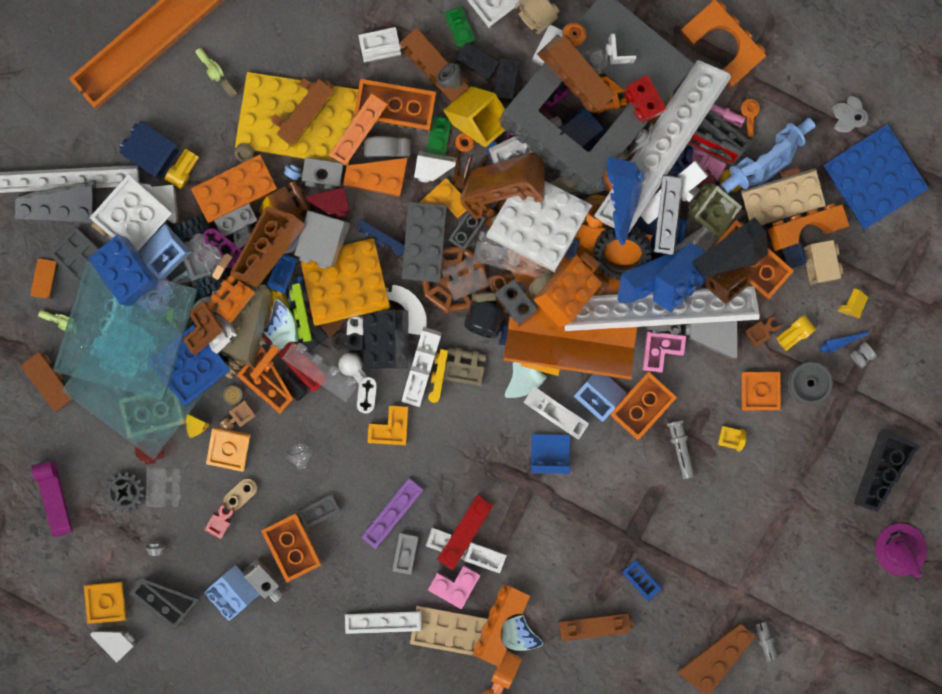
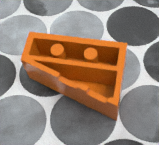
M408 159L348 165L343 185L344 187L401 198Z
M263 347L257 352L256 366L266 354ZM245 365L237 374V377L281 415L293 401V398L275 367L272 366L268 372L264 370L258 380L255 381L250 377L255 368Z

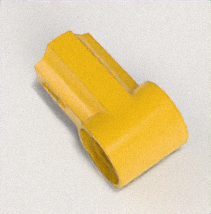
M184 149L176 164L167 172L164 180L181 190L190 177L189 174L199 157L191 151Z
M805 314L776 337L778 343L785 351L816 331V328Z

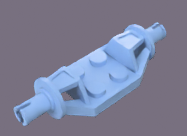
M807 118L797 127L792 123H788L784 130L776 134L777 144L769 153L761 155L757 162L746 157L736 166H731L730 173L732 176L721 183L720 188L728 194L738 185L747 189L749 186L762 185L792 162L798 145L804 146L806 143L804 135L815 128L814 122Z

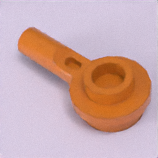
M747 99L741 105V113L747 119V138L754 137V117L760 111V106L754 99Z

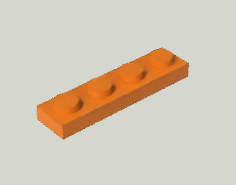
M372 92L331 151L330 156L346 166L388 102Z

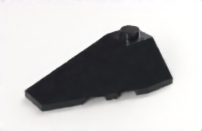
M754 217L696 258L692 263L702 278L746 266H753L768 255L766 231L756 217Z

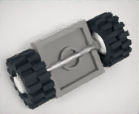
M203 215L182 222L172 228L180 240L185 242L184 244L191 250V253L183 260L191 281L206 277L195 283L201 298L213 293L215 294L221 287L220 284L223 280H227L230 276L226 270L218 280L212 277L220 260L200 244L199 235L210 229ZM211 235L208 236L207 241L211 242L213 237Z

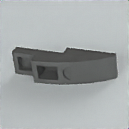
M498 201L489 203L488 207L493 210ZM467 212L448 240L462 250H465L488 216L484 214V217L474 219Z

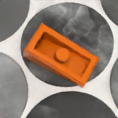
M38 258L30 296L51 299L57 265L56 261Z

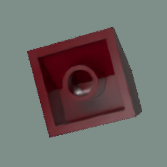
M344 187L306 196L307 201L311 205L336 219L348 217L347 214L351 213Z

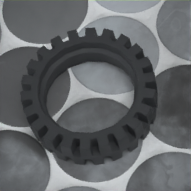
M607 227L596 239L594 258L600 263L598 270H602V274L605 276L609 274L610 279L616 276V280L620 281L622 273L651 261L652 249L650 240L646 237L644 231L640 233V228L638 227L635 230L632 227L626 239L636 243L642 252L640 259L631 265H616L610 262L604 255L605 246L613 240H618L615 235V228Z

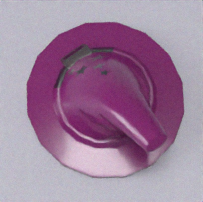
M897 523L889 525L881 531L876 540L875 553L877 561L887 572L897 576L913 575L917 579L922 576L920 568L926 560L927 546L919 530L908 524Z

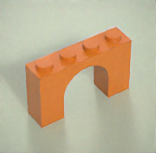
M713 0L684 26L679 33L691 46L696 44L705 34L715 29L726 30L735 37L738 44L737 55L723 69V71L731 76L726 84L731 89L766 57L764 54L766 51L759 43H754L752 40L753 36L748 30H743L739 26L740 22L734 15L730 16L726 12L727 8L721 1Z

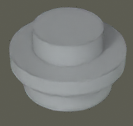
M151 541L145 548L148 551V555L158 556L163 554L165 545L160 541Z

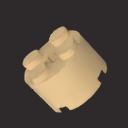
M520 0L515 4V8H519L521 11L519 13L521 19L531 30L537 29V34L542 33L558 19L559 9L555 4H550L548 0Z

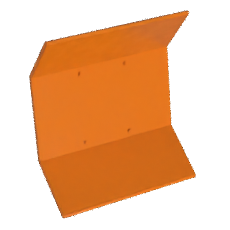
M582 225L574 238L579 240L576 255L580 258L586 252L594 257L596 239L606 228ZM646 234V237L649 238L650 243H651V237H652V235ZM613 240L604 248V255L608 261L622 266L634 264L640 259L642 254L640 247L630 240H626L624 245H621L618 240ZM519 254L515 281L517 284L519 282L522 283L528 298H531L529 295L531 283L548 269ZM563 258L560 264L568 259ZM597 268L594 273L601 276L609 284L601 295L618 294L620 281L616 280V276L610 279L609 274L605 276L602 274V270L599 271ZM516 291L513 292V298L518 295ZM539 305L536 308L537 314L520 327L517 326L510 316L503 361L632 379L637 327L565 331L564 326L559 327ZM521 306L518 311L525 314L529 311V308Z

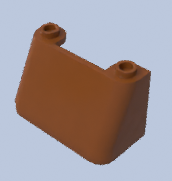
M527 153L526 155L475 168L470 172L461 193V205L474 219L484 217V211L488 210L489 203L519 195L522 200H525L526 196L533 197L535 202L544 201L543 159L537 154Z

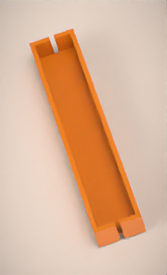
M159 0L68 79L93 108L98 110L225 0Z

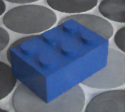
M116 235L88 258L120 305L131 306L159 283L125 236Z
M691 242L655 276L652 301L669 312H672L676 307L679 308L683 304L684 299L687 296H691L695 289L706 281V277L702 278L692 261L706 251Z

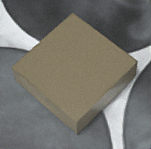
M492 291L473 292L472 300L476 302L496 300V295Z

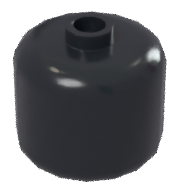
M473 301L468 310L464 327L479 336L496 338L504 321L505 312L496 305L495 301Z

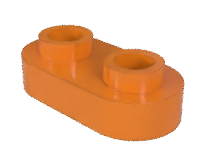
M602 204L594 205L587 213L585 219L591 227L598 228L605 225V223L594 217Z

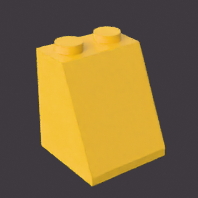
M470 86L444 109L453 126L483 147H487L505 131L498 121L505 109L495 93Z

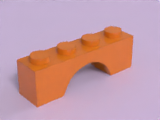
M835 203L824 206V211L821 212L815 209L806 212L808 216L801 217V214L790 218V222L784 223V220L772 223L773 227L767 229L774 251L799 243L800 232L806 225H814L820 228L825 235L849 227L843 205L835 206Z
M503 584L502 588L498 591L494 606L490 609V616L482 627L479 641L474 646L473 656L495 666H500L507 650L501 641L502 625L510 616L523 614L530 598L529 595Z

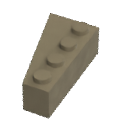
M259 284L257 288L246 285L255 294L231 323L237 336H232L230 342L219 351L222 355L253 368L256 366L255 359L260 349L259 342L261 334L264 332V321L268 315L273 294L262 284Z

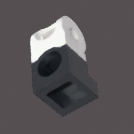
M363 316L348 318L346 350L348 352L364 353Z

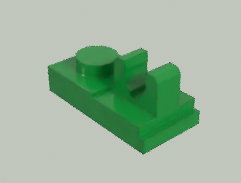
M461 6L444 13L458 49L464 47L465 43L471 44L476 42Z
M433 115L427 146L428 153L446 155L451 127L449 118Z

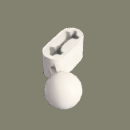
M352 352L346 353L339 359V370L345 376H353L358 383L356 400L358 411L364 414L370 413L375 405L376 382L374 379L367 377L363 372L360 356ZM367 380H369V384H372V388L368 389L366 400L367 403H370V407H367L366 410H363V407L360 406V403L364 402V399L366 397V389L362 387V384L366 383Z

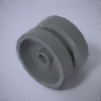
M814 362L797 365L792 369L787 379L788 392L793 399L803 404L822 402L830 394L833 385L831 374L827 368ZM811 379L813 386L809 387L807 385V382Z

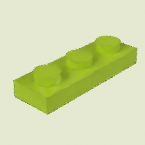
M294 284L289 292L291 301L296 303V308L293 311L295 320L300 322V327L297 328L299 339L303 338L304 342L312 341L301 284Z

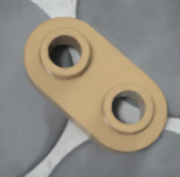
M244 479L225 495L223 500L225 507L228 510H231L233 507L234 511L240 509L256 494V482L252 479ZM245 485H249L251 487V490L249 492L244 491ZM231 498L236 499L235 505L230 504Z

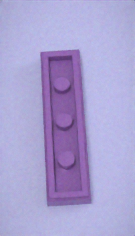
M408 478L361 538L376 549L424 489L411 478Z

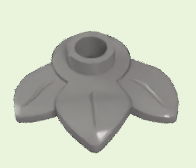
M849 96L847 104L838 103L832 106L834 115L839 119L834 126L836 131L847 133L855 127L861 128L865 126L868 122V114L863 110L862 102L857 97ZM856 115H862L860 121H856L855 117Z
M650 122L646 123L644 128L633 139V146L628 150L627 154H633L639 147H646L651 142L653 124Z

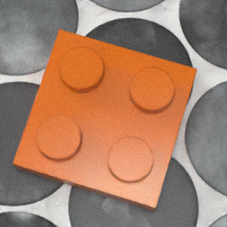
M741 372V411L781 410L780 372Z

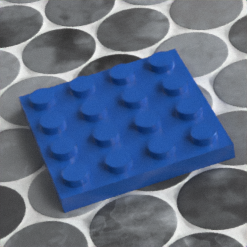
M888 124L823 165L826 173L863 230L929 189Z

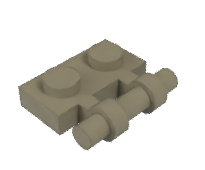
M456 347V349L449 348L447 355L455 356L454 362L446 361L443 380L481 386L484 367L477 366V361L485 362L486 354L479 353L477 350H473V352L465 351L459 347ZM460 358L472 359L471 365L460 363Z

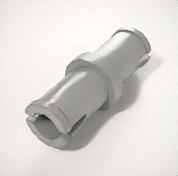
M767 621L756 624L755 627L760 639L759 645H762L766 662L778 659L773 644L774 638H771Z

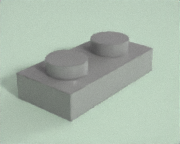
M399 533L392 571L411 575L418 536Z

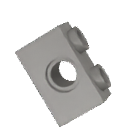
M305 158L301 181L305 182V186L316 188L318 184L324 185V189L335 190L341 187L344 165ZM320 170L328 172L326 179L320 180L317 178Z
M248 203L214 221L220 233L228 238L247 224L250 226L257 224L258 219Z

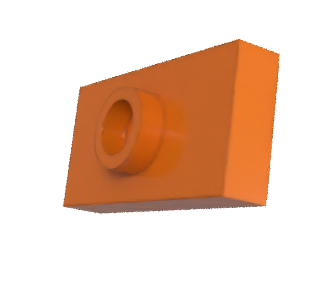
M272 345L250 374L253 380L257 381L264 370L268 372L273 366L272 360L280 351L275 345Z

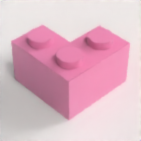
M646 332L642 371L663 372L665 354L684 355L686 336Z
M465 565L461 568L455 581L437 572L428 591L462 609L480 574Z

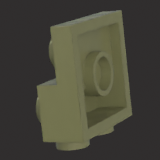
M709 182L708 185L706 184L700 189L701 195L698 199L689 204L687 214L720 238L742 206L718 186Z

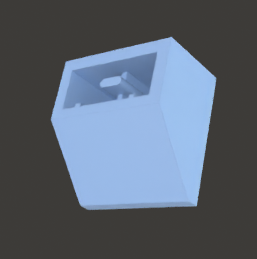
M164 224L144 244L139 253L157 279H164L191 253V250L167 224Z
M593 374L573 397L603 422L627 393L609 376Z
M236 565L204 592L228 621L260 595L244 578V574Z

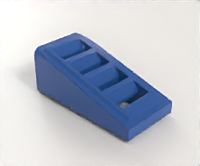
M637 560L622 572L648 602L663 590ZM638 567L640 570L631 577L629 574ZM643 573L645 576L636 582L635 580ZM649 579L650 582L644 588H641L640 586ZM654 585L655 588L647 594L646 591Z

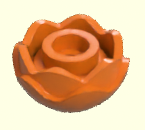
M571 22L563 28L562 35L566 36L573 46H580L586 39V30L580 23Z

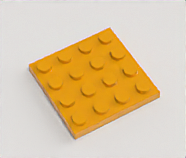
M374 238L343 245L335 266H329L328 269L317 266L318 262L312 260L310 263L301 261L315 326L390 308Z

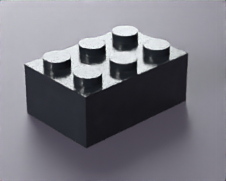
M380 310L363 314L364 369L409 368L408 311Z

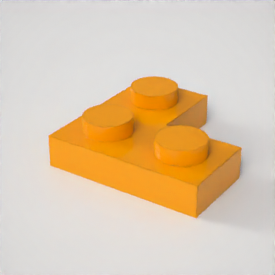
M447 178L419 202L422 204L446 205L457 219L467 211L461 205V193Z
M389 406L388 425L369 424L368 443L406 445L408 407Z

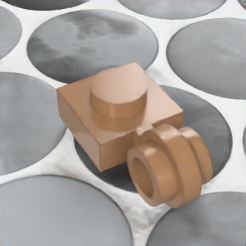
M245 400L229 410L233 418L229 419L226 417L221 420L219 428L230 430L234 427L233 423L235 421L241 427L256 415Z

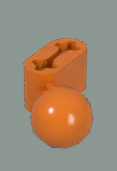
M506 650L500 666L496 667L491 681L494 682L492 687L481 694H501L504 688L509 689L520 666L522 657Z

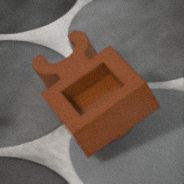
M770 317L765 325L759 321L744 331L754 347L771 338L768 332L780 329V325L775 328L770 325L775 317Z

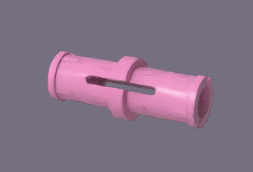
M713 104L710 109L724 121L739 128L742 127L745 116L730 111V108L725 109L716 104Z

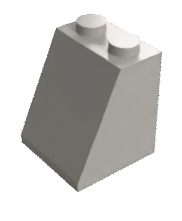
M307 211L304 221L306 226L301 231L295 255L299 256V261L310 263L312 260L318 262L317 266L326 269L329 266L334 267L351 223Z
M737 321L684 324V335H687V340L727 358H737Z

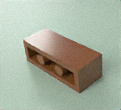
M38 352L20 366L52 410L58 412L76 399L73 395L75 391L69 384L66 385L62 380L64 376L59 369L55 370L51 365L53 361L48 354Z

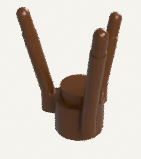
M456 148L457 160L453 178L455 182L454 187L464 189L469 177L468 172L472 156L468 158L464 173L460 172L459 175L460 150ZM484 156L478 167L484 166L487 156Z

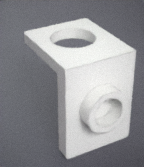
M615 34L609 36L608 44H606V55L610 57V64L634 63L636 56H617Z

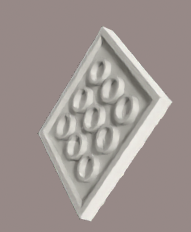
M544 181V201L535 202L533 197L526 196L525 200H522L519 195L507 198L486 237L556 272L592 205Z

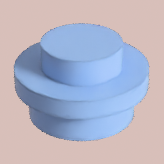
M294 164L285 166L284 174L294 180L302 177L300 167Z

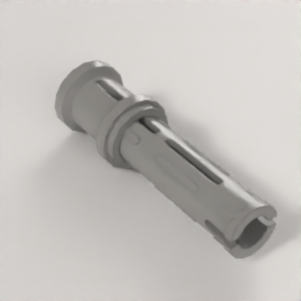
M677 420L667 423V427L670 428L672 436L670 440L672 444H675L682 478L686 479L695 475L686 445L688 437L684 433L682 425L684 421Z

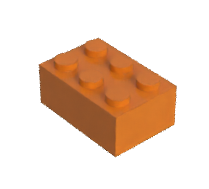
M576 255L562 263L533 300L561 327L575 319L601 286L602 282Z
M646 372L610 413V416L636 440H639L677 397L650 372Z
M298 513L261 530L286 583L322 565Z

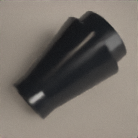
M290 372L283 376L282 381L293 399L299 401L308 394L307 386Z

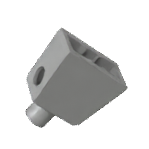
M259 558L243 570L244 578L264 599L269 596L274 602H277L283 596L278 589V580ZM265 582H268V583H269V584L266 585V586L262 585V584L265 583Z

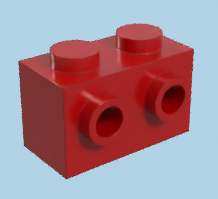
M648 75L627 85L624 89V96L627 102L632 103L636 118L641 120L643 124L661 115L667 109Z

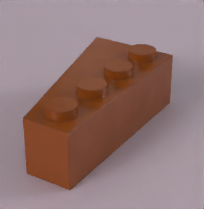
M415 28L399 43L400 49L452 103L469 88L467 85L469 81L462 75V85L458 89L444 88L437 83L438 73L443 67L452 63L449 60L446 61L442 57L443 53L429 42L430 39L423 32L421 33Z
M566 36L553 38L537 53L550 69L570 88L572 93L583 102V106L588 111L596 112L601 110L615 96Z
M265 207L230 274L241 283L257 288L306 225L293 214Z

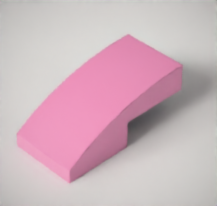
M693 147L692 163L697 161L704 171L709 169L718 182L727 164Z

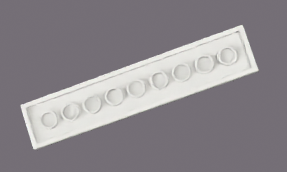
M697 60L667 105V109L661 114L651 129V142L646 147H639L630 162L636 163L639 170L643 171L644 181H641V192L629 232L661 185L663 175L668 174L730 80L731 76L729 73ZM610 193L594 217L615 228L613 211H616L613 206Z
M754 286L745 288L727 304L723 303L708 289L695 290L691 296H687L684 299L683 304L679 308L676 307L672 312L652 301L653 292L644 299L634 302H619L617 300L618 294L592 296L571 323L564 325L565 331L759 320V309Z

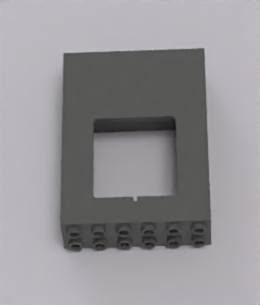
M596 0L578 22L586 30V39L580 46L574 47L585 59L623 90L627 85L648 75L664 103L695 65L617 0ZM611 34H615L617 56H636L634 63L610 64V57L606 55V44H608V38ZM544 63L504 110L498 121L504 130L513 132L516 135L515 138L520 143H526L531 147L530 150L534 154L542 156L549 167L558 169L561 172L560 175L565 180H571L575 183L577 190L581 193L589 194L608 171L607 158L618 159L646 123L643 124L641 120L636 118L634 107L630 103L590 152H587L565 133L561 136L560 133L562 131L539 112L540 107L562 82L550 67Z

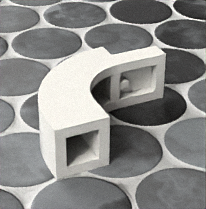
M393 285L392 292H388L389 288H386L388 300L401 304L408 311V334L421 335L423 327L427 328V319L419 299L403 287Z
M533 387L523 402L578 440L589 425L585 420L560 405L536 387Z

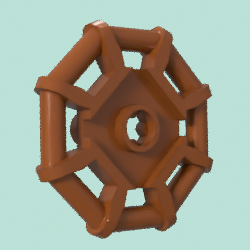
M458 246L443 248V255L458 253V257L454 260H445L444 256H442L440 282H436V288L431 289L430 282L422 281L423 298L428 299L444 311V314L469 310L474 300L472 298L469 299L467 293L473 286L478 287L476 292L489 289L485 259L480 258L467 247L465 250ZM463 255L474 262L471 267L461 260ZM477 268L480 282H474L473 270ZM451 274L453 276L458 274L459 283L454 282L451 284L449 276ZM438 291L447 297L446 303L434 294ZM463 297L465 303L451 305V299Z

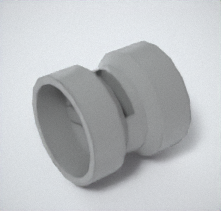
M866 342L861 344L857 351L854 350L850 353L853 361L861 369L867 365L869 360L877 357Z

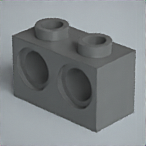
M512 280L495 292V294L517 326L520 327L537 314L536 308L538 305L532 297L528 298L526 296V289L521 282L517 284L515 280ZM513 290L518 295L515 298H509L507 293ZM521 306H527L529 311L522 314L518 309Z

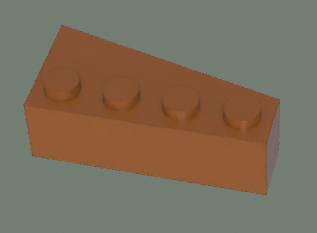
M738 622L696 656H693L683 666L676 669V671L704 694H711L756 636Z

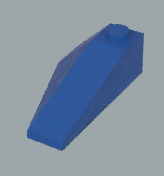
M609 157L607 158L608 180L612 183L614 191L610 195L613 206L616 211H613L615 235L620 244L624 245L640 196L641 181H644V175L636 163Z
M685 247L676 250L673 255H664L622 273L617 300L619 302H634L644 299L654 291L655 276Z

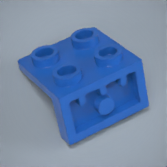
M532 434L531 473L570 474V436Z

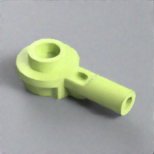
M202 48L197 49L195 53L208 67V76L211 80L220 81L224 74L219 65L212 59H209Z
M40 310L38 317L58 323V327L68 332L69 329L73 330L75 328V321L61 314L53 315L44 310Z

